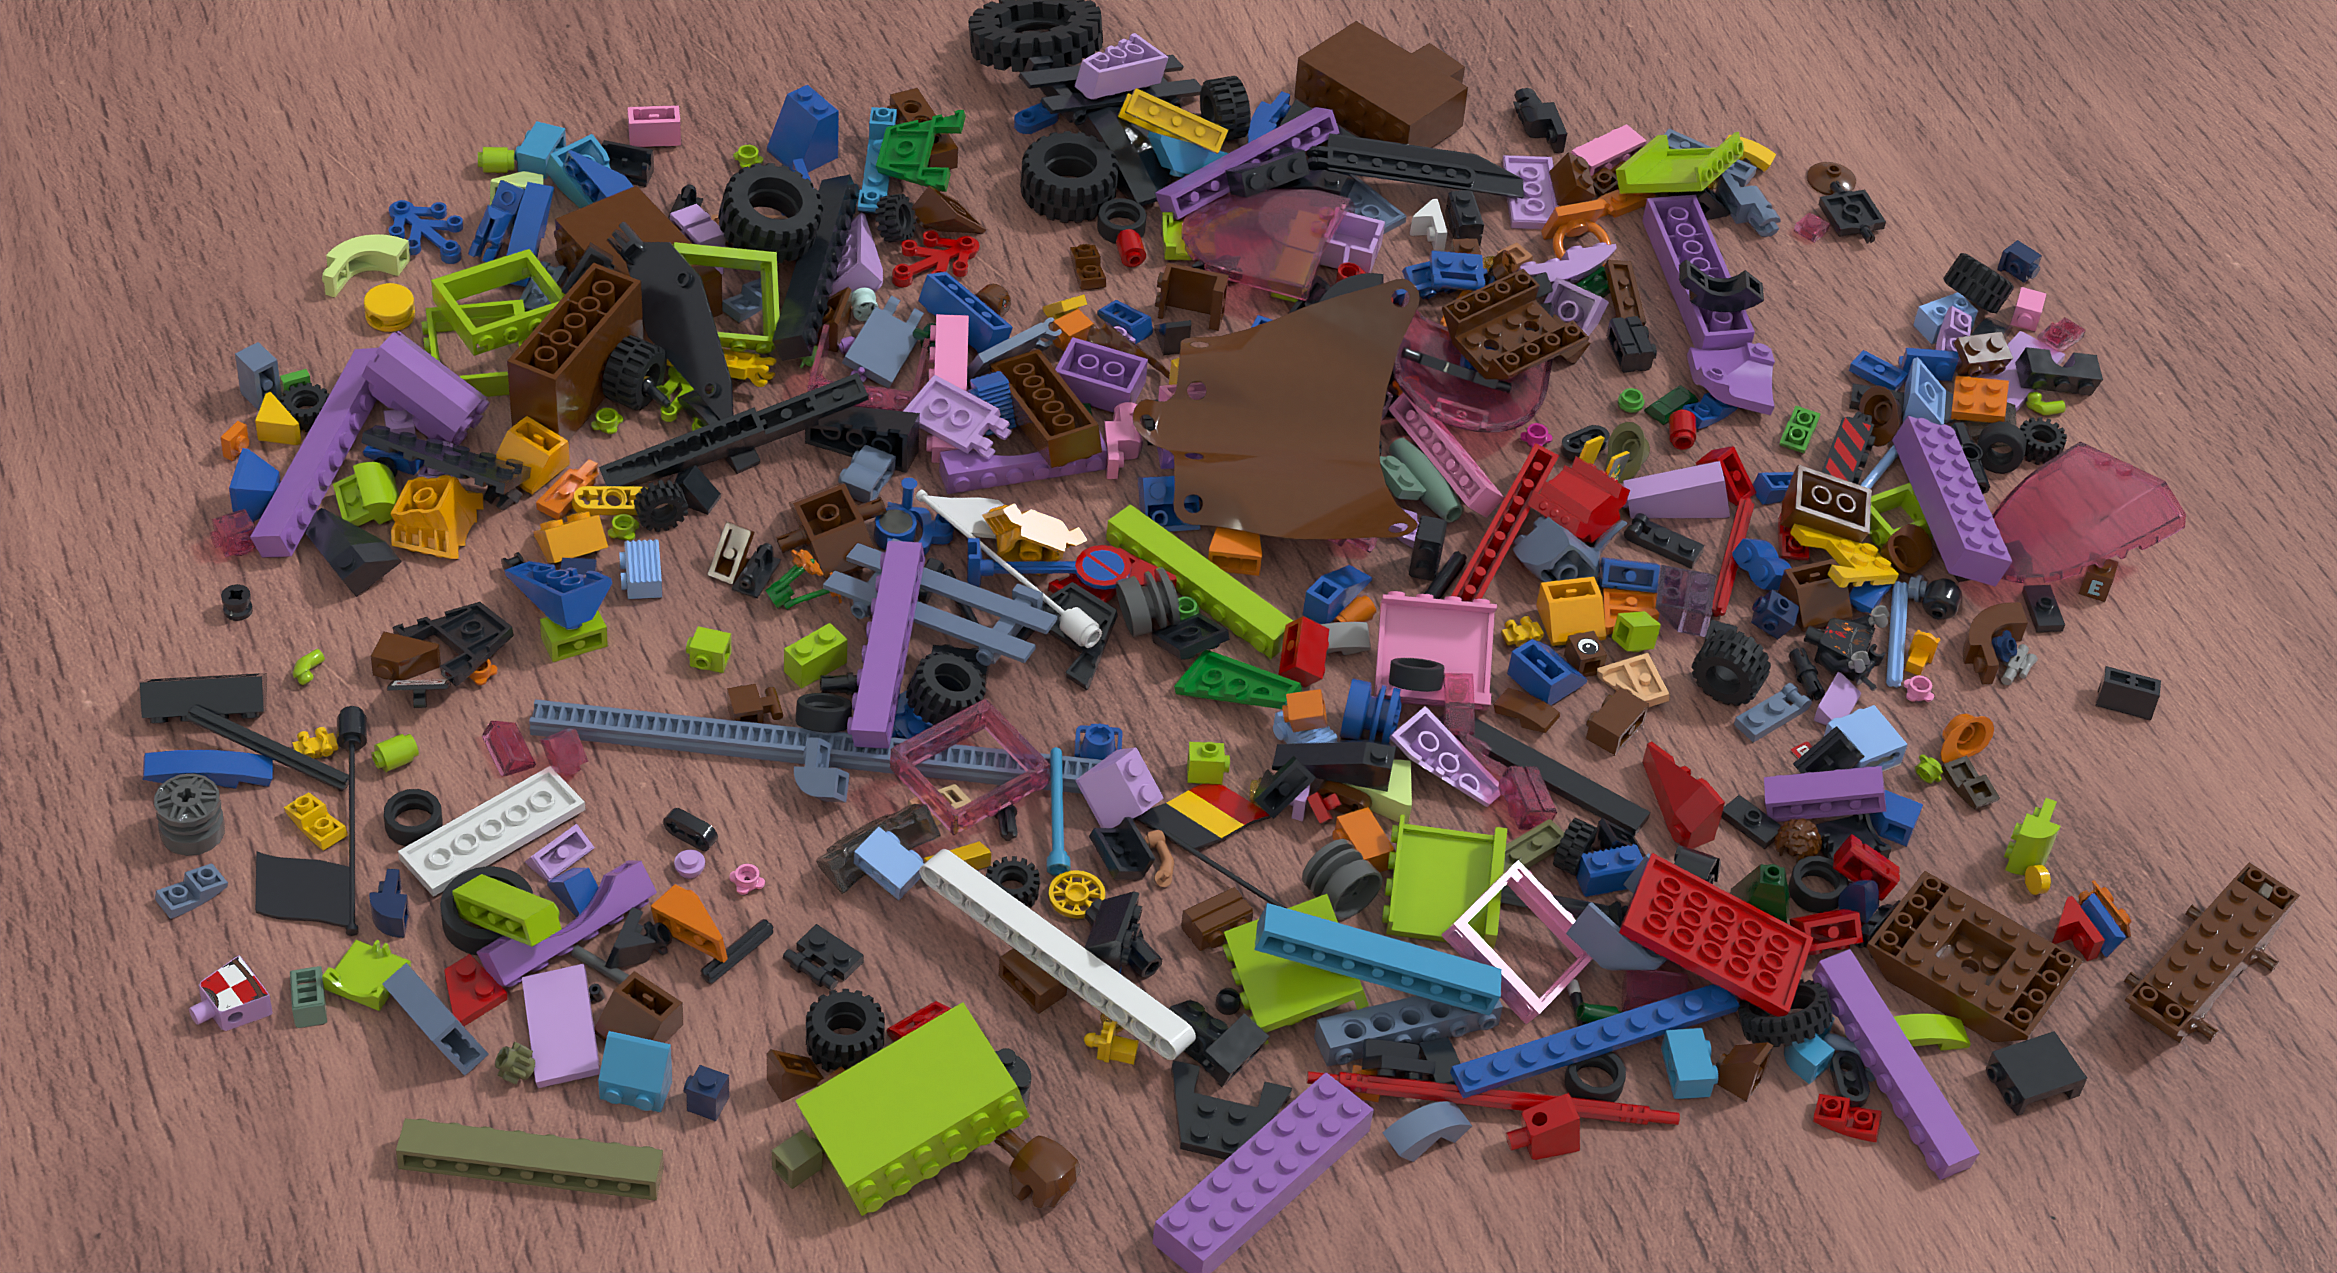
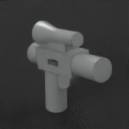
M2019 645L2017 655L2011 656L2009 662L2004 663L2002 661L2007 666L2001 678V682L2004 685H2011L2018 672H2020V678H2026L2030 668L2038 661L2036 655L2028 654L2029 648L2026 645Z

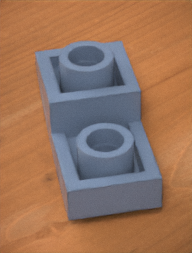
M211 863L185 872L183 882L156 890L155 900L168 917L172 919L209 901L227 888L228 882Z

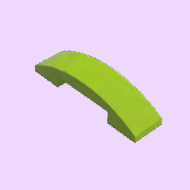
M1940 1014L1894 1016V1019L1912 1047L1938 1044L1940 1051L1969 1048L1971 1045L1961 1019Z

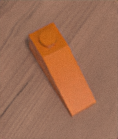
M674 884L650 906L654 923L660 922L666 925L672 937L723 963L728 959L723 937L695 892Z

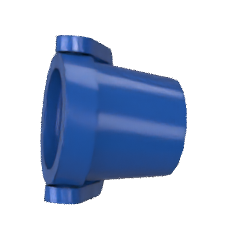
M1106 724L1078 726L1075 736L1074 757L1104 760L1116 751L1114 735H1118L1117 750L1122 749V730L1116 727H1109ZM1080 733H1085L1083 744L1079 750Z

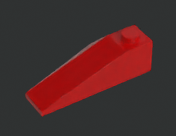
M1652 741L1647 743L1642 763L1673 840L1691 849L1713 841L1725 801L1703 778L1695 779L1691 776V769L1686 766L1679 767L1675 764L1673 756Z

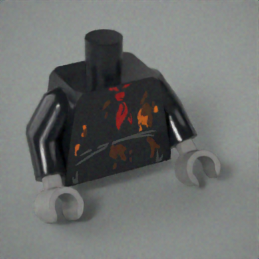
M1876 606L1871 611L1872 617L1866 615L1855 620L1832 618L1825 631L1809 626L1804 642L1818 646L1814 659L1815 662L1823 666L1831 675H1837L1840 672L1848 680L1854 682L1856 674L1862 673L1866 669L1865 665L1870 664L1867 652L1876 629L1874 624L1879 628L1886 627L1888 624L1887 617L1889 612L1886 606Z

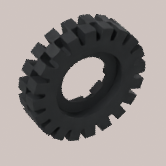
M999 0V3L991 1L984 4L983 9H976L973 12V16H970L968 20L973 58L976 61L980 60V64L987 67L994 65V69L1002 71L1011 67L1012 72H1023L1029 58L1049 56L1054 61L1052 69L1065 67V63L1073 66L1081 63L1082 58L1086 59L1094 55L1095 51L1099 52L1103 43L1101 9L1099 6L1096 7V3L1091 0ZM1030 30H1049V31H1048V32H1042V33H1040V31H1030Z

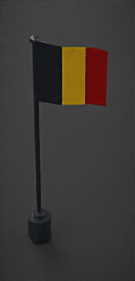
M1201 784L1167 803L1150 808L1143 814L1132 818L1133 821L1137 819L1153 830L1162 831L1167 839L1269 904L1287 908L1197 851L1220 842L1251 824L1271 818L1266 811L1222 784Z

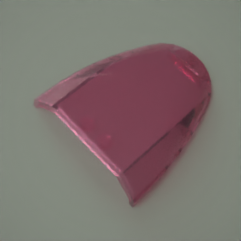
M2081 441L2056 455L2024 478L2010 491L1992 513L1995 524L2012 559L2011 565L2001 579L2022 584L2026 578L2043 577L2044 583L2079 575L2083 567L2092 564L2102 567L2106 559L2114 556L2124 559L2129 550L2136 547L2145 550L2184 529L2186 523V513L2166 481Z

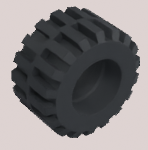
M1237 76L1204 81L1200 92L1201 117L1228 130L1224 141L1246 137L1250 128L1251 111L1248 95L1242 81Z
M1966 253L1959 254L1943 278L1949 287L1986 311L1996 314L2014 289L2010 281Z
M632 335L622 339L613 350L605 367L602 382L605 397L636 411L644 409L653 400L650 396L642 394L644 377H651L656 387L662 384L666 369L665 350Z
M1727 629L1726 632L1718 630L1716 634L1712 633L1694 658L1691 668L1693 669V678L1697 679L1696 684L1698 687L1703 688V692L1706 695L1712 696V699L1717 702L1718 700L1722 701L1725 705L1732 703L1734 706H1740L1741 703L1744 705L1748 704L1750 700L1755 698L1769 676L1771 663L1768 661V654L1763 652L1764 648L1761 644H1757L1754 638L1745 636L1743 632L1739 631L1736 633L1734 630Z
M936 652L935 655L928 654L925 659L922 658L906 692V698L909 699L907 703L910 708H914L913 713L916 716H920L923 722H929L936 728L943 727L945 730H951L953 727L957 730L961 729L963 725L967 726L973 720L986 693L985 679L981 678L982 673L974 668L975 665L973 663L965 661V658L961 656L956 657L953 653L948 652L947 654Z
M843 989L842 992L832 990L829 991L828 996L822 994L818 997V1002H813L810 1005V1011L806 1015L807 1053L809 1056H812V1061L816 1065L822 1064L823 1070L828 1072L830 1069H833L835 1071L839 1067L848 1070L883 1049L885 1032L884 1012H881L880 1004L878 1002L874 1003V998L869 994L864 997L862 996L863 992L856 990L855 993L849 992V989ZM840 1028H849L857 1032L850 1035H841L833 1031Z

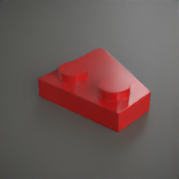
M471 954L444 969L452 1013L463 1026L468 1025L508 1000L507 992Z

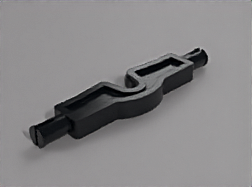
M1406 347L1401 352V358L1506 392L1507 394L1512 389V383L1500 379H1484L1479 372Z

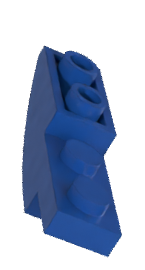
M1281 91L1271 104L1261 101L1250 122L1247 144L1280 126V123L1291 108V105H1289L1290 94Z

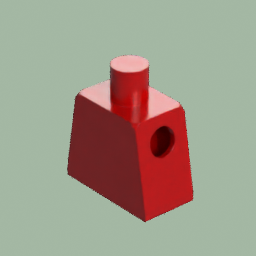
M1569 1093L1524 1110L1521 1113V1128L1505 1133L1508 1146L1511 1151L1527 1147L1533 1160L1580 1151V1118Z

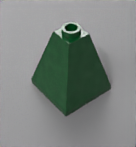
M1760 864L1731 888L1730 894L1789 925L1790 896L1784 867H1779L1775 864Z

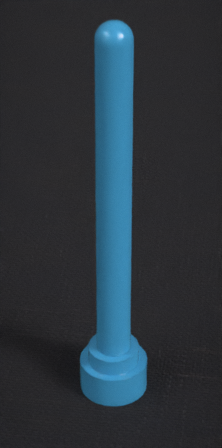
M1055 747L1050 751L1052 851L1046 859V867L1049 874L1058 876L1070 871L1071 865L1070 857L1064 851L1062 751L1060 748Z

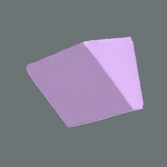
M1840 672L1837 673L1815 714L1814 721L1826 726L1834 718H1842L1849 715L1861 696V692Z
M575 824L525 862L548 882L595 847L580 827Z

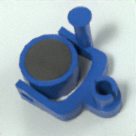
M904 478L901 481L903 486L902 504L888 502L887 513L879 515L875 519L874 539L879 547L885 550L888 541H891L893 538L903 542H914L917 527L916 520H918L922 528V537L918 543H922L923 552L926 555L930 550L931 544L950 543L953 539L954 528L940 514H937L935 520H932L931 514L926 508L912 507L914 488L917 487L918 483L913 478Z

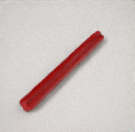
M1750 498L1740 499L1738 502L1710 606V611L1714 617L1726 614L1738 569V564L1734 560L1732 552L1740 541L1746 538L1754 508V503L1751 502Z

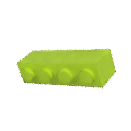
M483 874L452 891L460 918L531 947L562 929L558 918L560 913L554 902Z

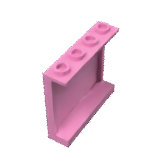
M1398 591L1388 592V595L1383 594L1380 602L1374 696L1377 697L1381 686L1385 685L1387 688L1384 699L1391 700L1393 689L1397 688L1389 684L1391 660L1395 658H1419L1432 660L1444 665L1443 687L1441 690L1432 692L1401 689V703L1441 707L1453 705L1457 708L1487 711L1491 705L1490 677L1494 613L1497 609V604H1490V601L1486 599H1474L1473 602H1465L1460 597L1448 596L1442 600L1433 599V595L1417 594L1416 597L1405 596V593Z

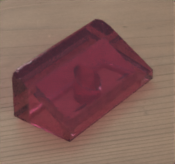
M491 720L483 732L482 738L500 775L509 776L534 768L536 763L517 724Z

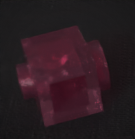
M245 509L212 519L214 531L210 532L212 543L215 548L220 547L225 557L232 555L242 556L256 548L250 538L255 526Z
M564 729L540 740L548 762L556 773H564V776H568L580 771V765L589 762L576 729Z

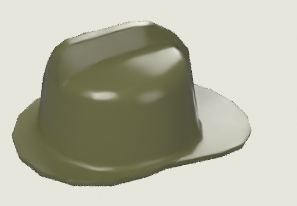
M1634 422L1619 424L1609 438L1606 469L1613 456L1625 451L1631 453L1618 481L1619 483H1623L1624 480H1629L1636 476L1650 453L1649 442L1644 437L1643 430Z

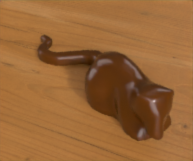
M1105 322L1101 329H1098L1094 324L1091 325L1086 339L1087 342L1148 359V363L1169 379L1170 371L1163 364L1147 354L1108 322Z

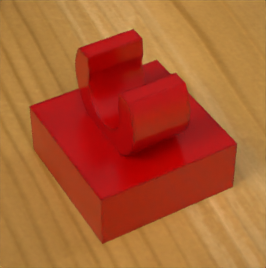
M1318 792L1306 797L1319 823L1322 825L1333 820L1329 811L1342 805L1335 793L1325 799Z

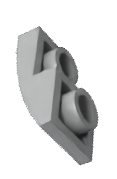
M1367 622L1320 624L1330 629L1328 637L1329 647L1326 654L1342 651L1343 655L1371 650Z

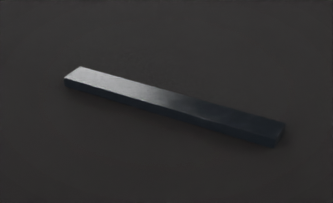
M1450 705L1438 719L1458 741L1601 819L1604 818L1633 833L1634 836L1649 819L1650 812L1453 705Z

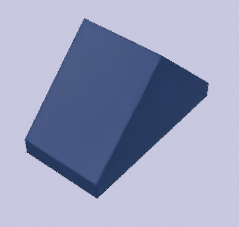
M571 868L547 882L550 890L576 918L590 904L599 888L589 868Z

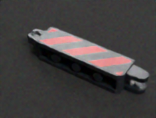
M1857 411L1853 418H1842L1822 468V473L1859 484L1863 472L1859 467L1865 468L1869 453L1866 450L1871 452L1876 436L1871 435L1874 424H1871V415H1865Z

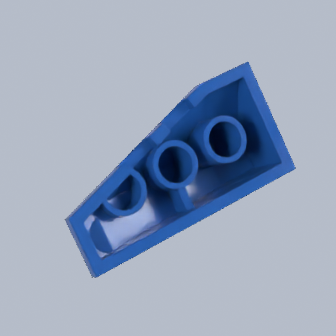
M532 561L505 570V575L552 622L566 629H577L582 626V623L592 620L612 585L610 577L596 571L589 570L586 572V575L577 574L576 568L569 567L565 570H555V565Z

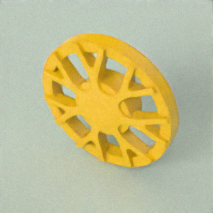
M1073 870L1064 872L1054 878L1050 884L1048 896L1050 904L1059 914L1069 918L1083 919L1085 911H1081L1079 906L1085 905L1089 908L1091 903H1093L1088 900L1089 897L1104 900L1105 888L1096 876L1085 871ZM1072 878H1082V883H1072ZM1060 882H1062L1067 887L1065 890L1059 888L1057 885ZM1093 883L1097 888L1089 891L1088 886ZM1054 896H1064L1065 900L1056 901ZM1068 904L1074 906L1072 911L1066 909L1065 907Z

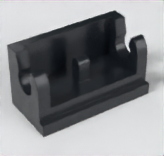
M604 140L602 147L608 154L610 168L624 175L632 185L647 187L654 172L653 150Z
M2105 666L2095 706L2151 720L2160 697L2161 680Z
M1836 726L1795 761L1793 765L1801 774L1845 770L1854 767L1865 756L1850 738Z
M1244 1013L1205 1050L1203 1055L1206 1059L1201 1064L1218 1081V1085L1223 1087L1261 1051L1270 1036Z

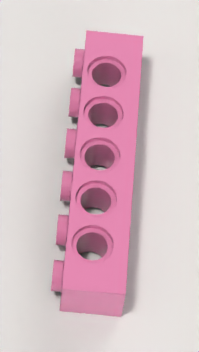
M1405 390L1388 408L1470 509L1487 518L1505 499L1423 399Z

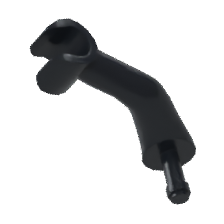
M1872 644L1867 652L1870 664L1865 665L1866 669L1862 673H1857L1855 677L1857 685L1864 682L1871 691H1875L1877 687L1868 679V676L1874 666L1881 664L1885 656V652L1882 654L1874 653L1877 648L1876 644Z

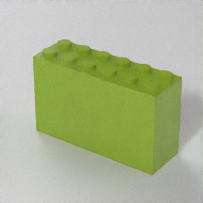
M964 1002L795 1100L811 1132L821 1145L824 1154L861 1216L877 1211L885 1202L907 1193L912 1186L924 1179L936 1176L944 1167L953 1162L963 1160L971 1151L980 1146L990 1144L998 1135L1008 1129L1017 1128L1025 1119L1030 1117L1017 1085Z

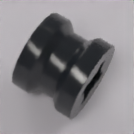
M234 584L222 591L223 611L228 619L241 621L252 614L253 607L248 587Z

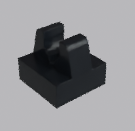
M488 486L484 499L492 504L495 498L500 497L496 506L504 511L513 502L518 503L523 494L516 488H513L502 495L495 492L496 486Z

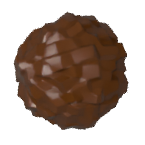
M1803 818L1790 819L1784 822L1777 830L1775 848L1780 856L1783 855L1785 846L1788 848L1787 852L1789 855H1798L1796 863L1808 856H1816L1820 851L1822 844L1821 836L1816 825L1809 820Z

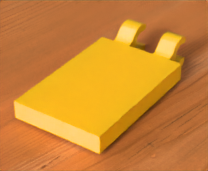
M722 348L732 378L743 380L749 378L755 386L764 387L768 380L775 376V373L769 372V367L766 366H773L776 363L775 358H762L760 354L743 351L736 352ZM667 359V365H668V366H673V365L670 363V361Z

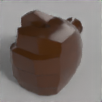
M1011 1129L995 1138L994 1142L1014 1158L1009 1167V1173L1012 1177V1194L1018 1200L1026 1199L1033 1190L1032 1200L1034 1207H1055L1073 1189L1081 1172L1079 1161L1056 1141L1038 1135L1026 1143Z

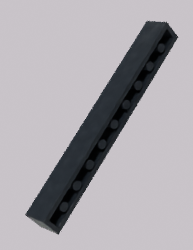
M850 174L821 181L818 192L824 209L818 233L813 246L808 249V252L797 258L772 339L782 361L812 356L814 346L817 344L819 329L822 327L824 312L827 310L829 295L832 293L834 278L837 277V268L842 260V251L846 245L847 234L851 229L853 214L856 212V204L859 199V186L854 184Z

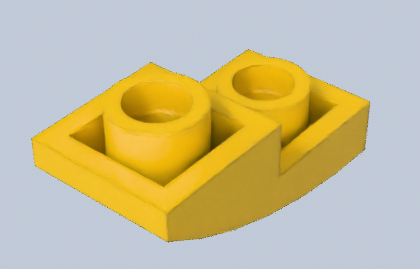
M1740 137L1744 145L1743 156L1739 160L1747 158L1753 166L1765 172L1770 167L1776 154L1757 142Z
M309 792L284 807L286 814L295 825L323 851L348 836L346 826L328 814L326 804Z

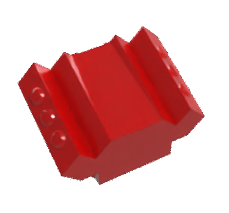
M1575 456L1572 468L1564 465L1563 470L1548 482L1544 481L1541 493L1533 490L1528 505L1544 515L1545 518L1550 517L1558 525L1569 530L1582 542L1592 543L1620 520L1619 509L1626 504L1630 489L1620 484L1617 479L1609 477L1603 470L1597 469L1592 463H1588Z

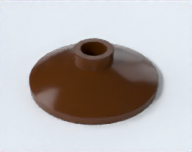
M1816 163L1809 168L1807 173V181L1810 186L1828 196L1834 194L1832 189H1830V184L1833 181L1835 183L1839 181L1842 188L1846 191H1853L1856 186V177L1853 172L1838 163Z

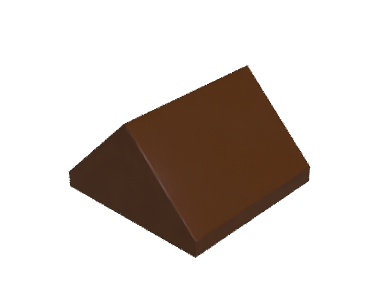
M849 287L837 292L828 299L827 310L824 312L822 327L819 329L817 344H815L823 350L838 352L839 344L851 319L852 290Z

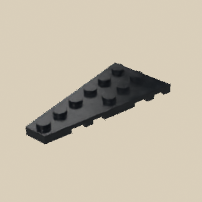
M375 425L364 431L361 443L388 453L403 452V458L409 461L425 460L424 466L459 479L472 477L474 478L475 485L486 487V485L496 486L495 492L502 495L530 478L531 467L524 466L520 460L507 459L504 461L496 459L497 456L492 453H472L468 447L459 445L453 447L445 446L443 441L437 439L421 440L417 438L416 434L410 432H400L398 434L390 432L389 427Z

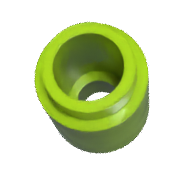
M483 147V152H478V167H483V173H508V170L514 171V150H508V147Z
M399 734L375 744V751L371 753L375 766L378 769L382 768L385 772L410 763L414 760V757L419 756L417 744L411 734L405 736Z

